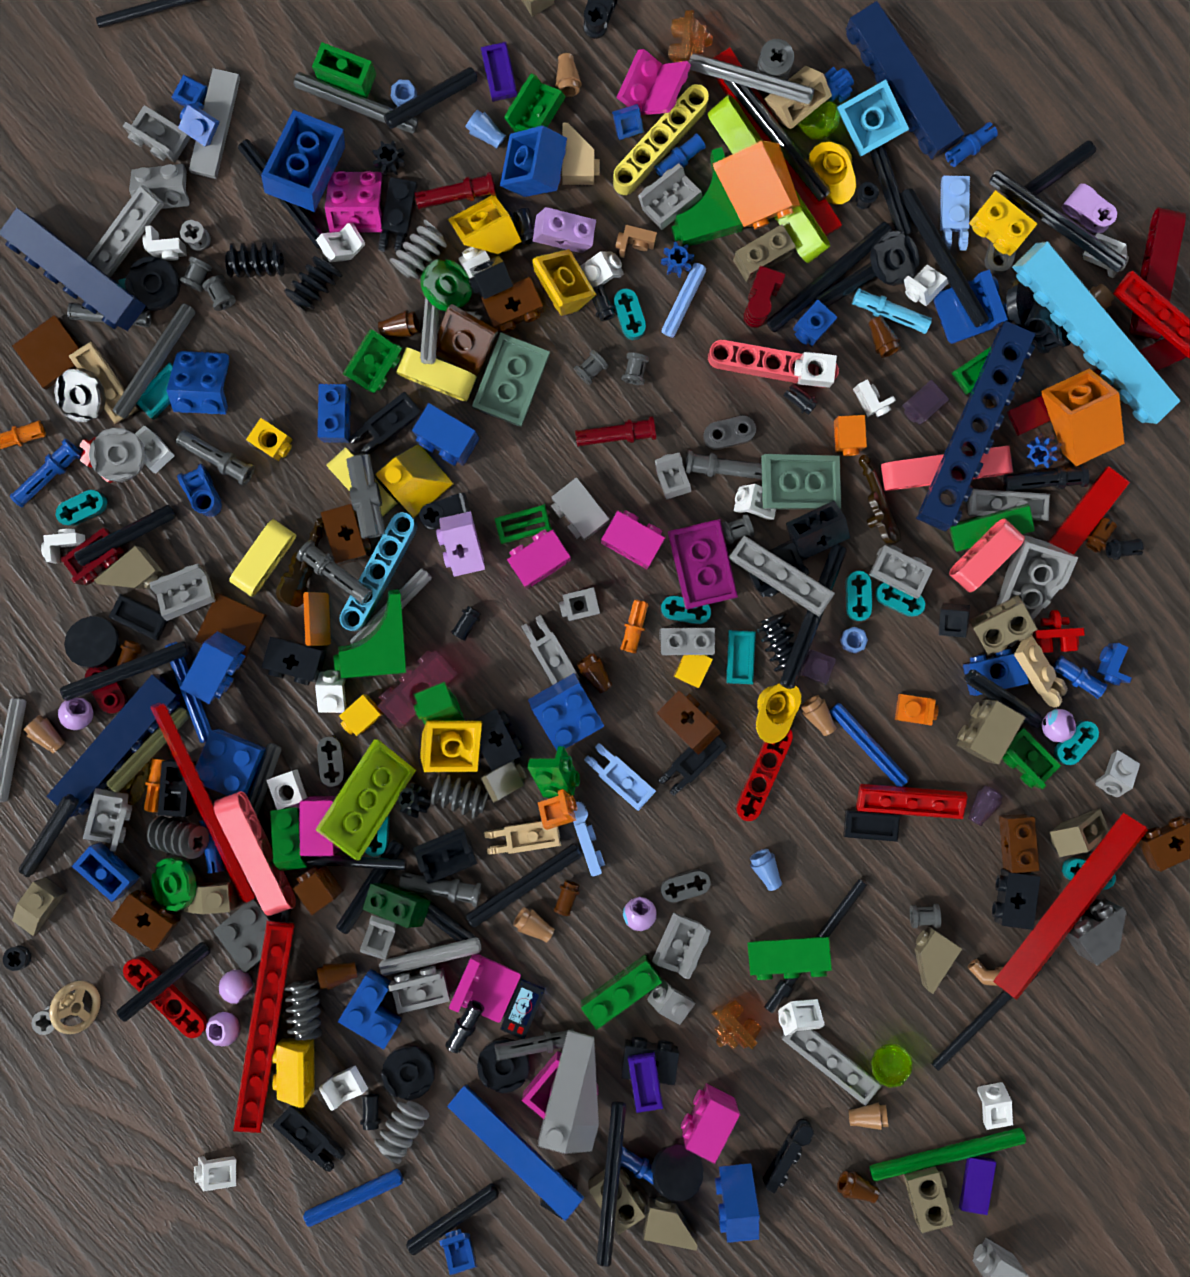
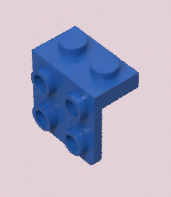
M990 269L979 273L972 281L968 282L989 317V321L983 326L976 328L952 288L939 292L933 299L949 343H957L996 329L1008 320L1006 304L1004 301H1001L998 294V281L995 276H992Z
M180 351L176 354L166 389L173 412L227 413L228 405L223 386L230 362L228 354Z

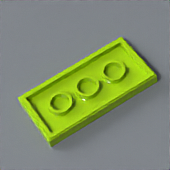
M374 739L315 830L353 859L360 860L398 800L400 792L405 789L416 770L380 740Z

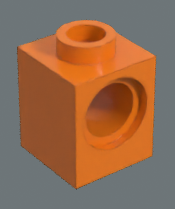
M865 415L838 416L834 420L835 452H843V456L859 455V451L867 447Z

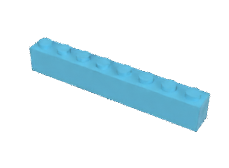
M1048 242L1036 243L1012 266L1017 272V279L1024 286L1030 287L1035 293L1033 295L1034 299L1041 306H1046L1051 312V319L1057 325L1063 326L1068 332L1067 338L1074 345L1080 346L1085 352L1083 354L1084 358L1090 364L1097 366L1101 371V378L1114 386L1119 392L1120 400L1131 406L1134 410L1132 414L1138 421L1157 424L1180 402L1178 397Z

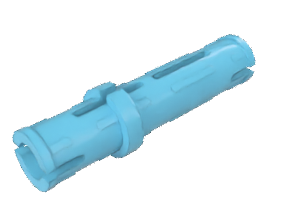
M860 288L856 291L852 305L871 311L876 317L879 315L923 334H926L932 322L931 317L886 300L887 297L881 295L878 297Z

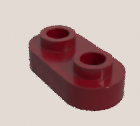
M105 665L101 668H89L85 673V678L108 670L110 667ZM119 681L91 692L100 708L106 713H119L128 703V696ZM111 695L115 698L113 705L108 703V698Z

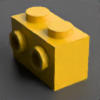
M996 190L969 222L977 235L986 237L994 243L993 246L997 251L1009 256L1018 249L1038 224Z

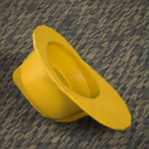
M821 142L810 152L809 163L831 190L826 200L834 205L843 204L851 199L856 189L852 156L843 145L835 142Z
M778 683L777 685L767 687L759 695L757 700L759 713L756 720V730L764 742L771 744L780 742L790 730L801 704V693L797 686L794 689H787Z

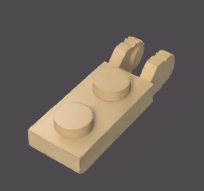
M1031 635L1029 638L1021 641L1014 656L1047 705L1057 708L1061 705V697L1067 693L1068 688L1064 680L1056 677L1054 668L1049 664L1041 647Z
M542 821L510 825L484 832L485 838L489 839L506 835L507 845L490 846L487 848V854L489 855L505 852L511 854L561 846L559 826L546 830L543 828Z

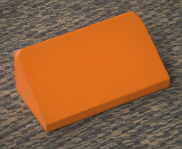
M304 592L305 645H330L329 594Z

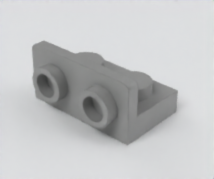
M884 545L878 550V557L869 575L916 599L919 598L933 569L926 566L927 562L921 558H910L902 554V549L894 545Z
M715 628L659 629L662 655L715 654Z

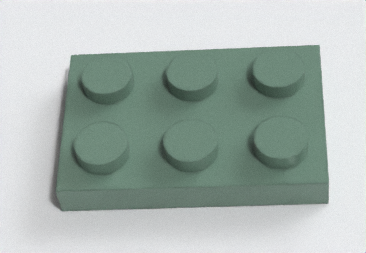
M500 333L472 408L522 427L549 359L550 351Z
M764 454L761 456L763 509L815 510L832 501H835L841 509L840 456Z

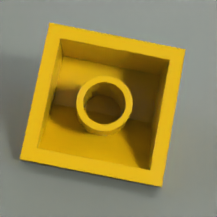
M570 249L538 256L532 260L534 272L560 316L579 311L597 295Z
M282 1038L274 1048V1054L272 1055L273 1063H277V1074L273 1076V1090H277V1100L296 1107H304L315 1091L314 1039L295 1040V1038Z

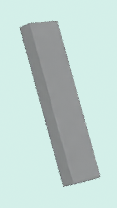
M212 69L203 111L220 123L209 146H203L195 141L189 171L192 174L217 179L240 83L239 74Z
M140 185L87 257V260L111 277L144 233L145 226H149L165 203L146 186Z
M743 536L729 557L731 561L819 617L835 594L746 536Z
M814 1029L796 1031L791 1035L785 1036L783 1034L781 1036L784 1042L865 1106L882 1086L877 1079Z

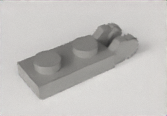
M541 615L536 617V622L546 636L537 641L530 626L527 624L521 626L531 643L530 647L553 685L573 673L577 679L580 678L553 632H550Z

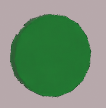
M440 259L434 260L424 269L421 275V288L424 296L439 310L447 311L451 304L461 309L469 302L472 295L469 277L466 271L454 261L447 259L445 261Z
M169 857L161 860L155 866V868H158L156 873L152 874L151 879L155 899L159 904H164L167 907L165 909L168 911L185 909L195 898L196 878L190 865L180 857Z

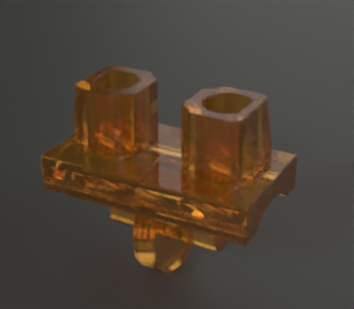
M686 10L685 17L672 20V35L674 38L682 37V43L669 45L668 56L672 62H689L692 54H703L704 48L713 44V36L706 33V25H700V21L694 18L693 10Z
M731 1000L723 1007H716L711 1012L720 1023L714 1029L720 1035L716 1043L719 1047L728 1044L732 1049H735L739 1043L744 1049L748 1046L750 1049H753L757 1045L754 1039L759 1034L761 1027L752 1018H748L743 1025L736 1020L744 1012L743 1007L736 1000Z

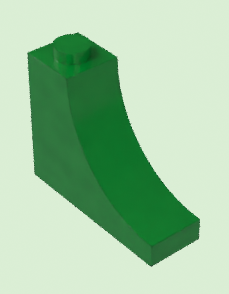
M722 147L713 149L711 152L712 180L707 192L694 207L682 214L676 215L675 225L671 226L675 242L680 241L681 247H684L686 244L690 247L743 230L744 226L713 166L714 163L725 158Z
M388 590V602L385 613L380 623L369 635L353 644L338 647L339 654L334 655L335 671L340 670L341 678L406 673L401 594L399 590Z

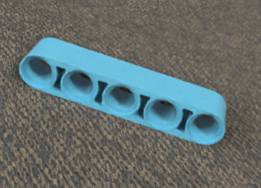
M404 512L397 513L390 520L385 530V535H382L358 580L373 591L372 599L367 603L360 604L358 600L350 595L340 614V623L345 629L360 631L372 616L416 534L417 522L409 514ZM402 519H409L410 528L406 532H399L398 523ZM390 542H396L398 550L393 556H388L385 552L386 545ZM378 565H382L385 568V575L383 578L376 580L373 576V569ZM352 612H357L360 616V621L356 626L352 627L348 623V616Z

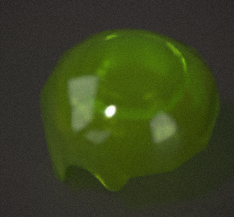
M831 101L824 102L797 125L810 139H824L833 133L840 123L841 116L837 109L838 106Z
M897 1044L882 1045L874 1052L871 1059L872 1074L880 1084L887 1087L902 1086L912 1073L911 1056L903 1047Z

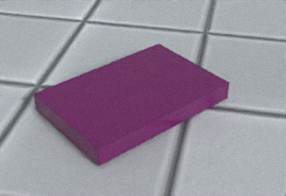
M720 519L668 531L685 609L738 597Z

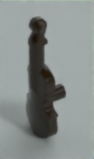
M862 455L858 462L864 469L863 476H866L872 491L868 496V501L875 516L867 519V524L870 528L878 526L880 535L885 543L889 545L901 541L900 530L891 514L876 470L869 464L871 462L870 457Z
M321 517L316 519L314 528L309 533V540H313L316 547H318L322 538V529L324 528ZM298 552L292 555L291 563L288 566L289 572H285L280 577L281 581L276 589L277 598L282 603L293 607H299L304 603L303 594L309 590L307 588V581L314 570L305 561H299L296 558Z

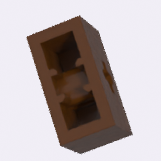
M531 277L513 284V287L489 298H481L493 328L502 333L512 331L516 328V324L520 322H533L540 318L541 313H544L543 305ZM514 303L518 307V311L513 312L510 309V304Z
M352 504L320 512L333 558L337 565H344L370 557L369 550L372 549L370 538L363 539L361 537L357 511L354 510ZM346 528L350 529L351 531H354V533L350 535L351 540H348L347 538L343 537V535L346 534Z
M678 691L657 714L699 755L721 733L715 726L719 722L708 711L703 714L698 709L701 704L690 693L684 696ZM690 717L695 721L692 725L687 722Z
M1027 814L999 816L1003 869L1011 873L1039 871L1035 817Z
M1178 816L1168 821L1169 825L1162 828L1154 827L1148 829L1139 841L1141 850L1151 869L1161 872L1190 859L1189 818Z
M314 866L297 878L300 884L293 888L311 916L343 892V889L326 866L319 870Z
M136 890L126 897L111 918V921L152 951H155L165 943L180 920L175 917L176 913L174 911H168L165 909L167 907H161L154 902V897L144 890ZM146 913L149 915V917H148V921H149V922H146V921H145V919H146V917H147V916L145 915Z

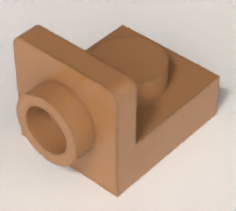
M626 225L624 233L619 232L615 248L620 249L619 257L625 258L628 244H632L634 249L640 251L654 250L657 232Z

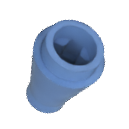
M479 110L475 111L465 126L470 131L469 134L494 146L496 149L506 137L486 112L482 113Z
M763 849L754 853L750 857V866L766 885L767 889L773 891L781 887L782 881L774 854L770 853L769 849Z

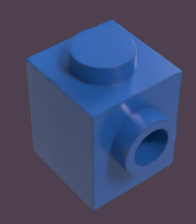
M817 300L795 324L793 328L796 332L795 336L803 344L808 343L813 346L832 326L837 316Z

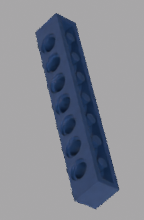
M1007 321L998 330L917 514V520L945 532L952 525L956 526L962 515V511L959 510L962 501L967 502L972 493L973 487L969 485L972 478H977L982 470L983 463L980 460L983 453L988 454L992 447L994 439L990 437L994 429H999L1004 419V415L1001 414L1004 405L1009 406L1015 392L1011 390L1014 382L1018 383L1025 371L1022 364L1025 358H1030L1035 348V344L1032 341L1036 333ZM1004 352L1011 353L1014 360H1008L1004 356ZM993 376H1000L1004 384L996 383ZM983 399L990 400L994 408L986 407ZM979 423L983 427V432H977L972 424ZM962 447H969L973 452V456L965 455ZM951 471H959L963 479L961 481L954 479ZM941 494L949 495L952 499V505L944 504L941 500Z

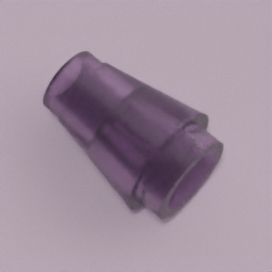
M984 785L982 790L979 789L968 819L982 826L1002 804L1001 799L1003 795L997 790Z

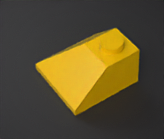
M491 195L448 219L466 246L499 254L513 249L516 244L521 242L510 215L496 196L492 197Z
M419 444L396 456L375 474L413 518L420 513L424 505L434 502L454 485Z
M427 721L422 732L420 755L424 772H477L481 721Z

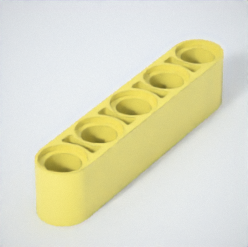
M698 84L691 85L678 98L674 108L669 113H665L618 164L613 175V186L617 193L629 195L634 192L654 170V166L664 159L704 115L709 97L708 91L704 86ZM698 98L702 103L694 105L689 100ZM680 117L685 122L678 125L673 123L672 119ZM661 136L666 138L667 142L658 144L654 139ZM646 156L650 161L641 164L636 158ZM622 175H628L632 181L622 183L618 178Z

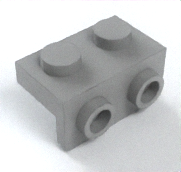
M145 105L132 125L127 122L123 125V128L129 133L128 139L140 147L143 144L151 148L150 152L162 161L167 158L175 163L191 139L189 135L178 129L179 126Z
M679 163L672 169H668L661 178L652 185L647 186L638 196L642 210L661 230L673 222L676 215L684 213L703 198L701 190L685 175L684 169Z
M168 164L158 167L132 169L129 187L131 197L140 185H144L165 203L161 209L189 206L190 200L186 192L187 171L185 165Z
M199 564L187 566L180 571L162 576L158 580L149 583L150 588L157 595L161 615L166 621L216 601L210 577Z
M95 788L83 839L110 843V851L115 852L117 844L124 841L126 827H122L124 820L129 821L132 811V805H128V794Z
M673 913L652 962L657 966L679 973L683 978L690 979L697 967L702 950L708 943L710 930L698 921Z
M435 966L421 969L420 974L410 976L409 972L396 975L388 986L389 991L393 992L398 1014L451 1000L444 969H436Z

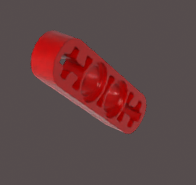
M791 730L786 735L787 739L785 741L781 740L777 746L778 748H783L781 753L775 749L767 748L769 743L763 742L736 804V813L744 821H753L760 815L793 739ZM766 753L775 754L777 758L775 766L767 768L763 765L762 758ZM756 777H762L766 781V788L761 792H755L752 789L751 784ZM749 791L754 796L761 797L759 802L754 799L752 807L755 809V812H749L745 816L741 806L749 804L751 797L746 796Z
M140 956L132 958L123 967L124 977L139 992L162 974L146 958ZM139 964L142 967L140 973L134 975L132 973L134 970L133 966ZM150 973L152 977L143 984L141 981ZM173 984L150 1002L184 1036L197 1038L206 1030L208 1023L206 1016ZM175 999L181 1003L182 1009L180 1013L170 1011L168 1007L170 1000ZM188 1010L190 1013L181 1021L179 1018ZM196 1019L199 1022L198 1028L192 1030L189 1027L191 1025L190 1021L193 1022Z

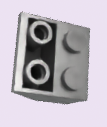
M1104 898L1102 900H1094L1066 937L1080 956L1098 966L1120 950L1126 911L1123 907Z

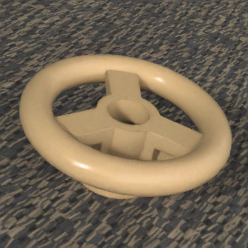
M74 981L61 988L50 1005L49 1016L53 1027L64 1034H76L88 1028L100 1010L101 999L97 988L86 981ZM85 990L92 997L90 1013L84 1009L82 1002ZM72 1015L78 1016L83 1021L74 1026H67L60 1019Z

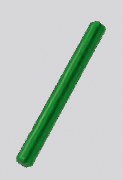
M1016 1128L870 1165V1174L874 1181H879L1023 1145L1026 1143L1025 1133L1021 1128Z

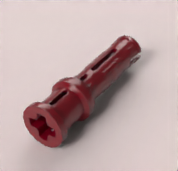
M487 172L486 176L472 179L465 177L463 182L415 192V199L420 210L466 198L468 201H475V198L491 194L493 197L496 196V189L492 173Z
M650 416L648 420L641 421L629 419L622 425L575 430L577 447L627 440L630 443L645 438L656 440L654 416Z

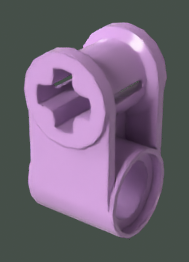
M1079 184L1062 205L1063 211L1070 218L1079 222L1093 234L1105 232L1117 218L1116 208L1086 184ZM1102 216L1104 219L1100 221L1098 218Z

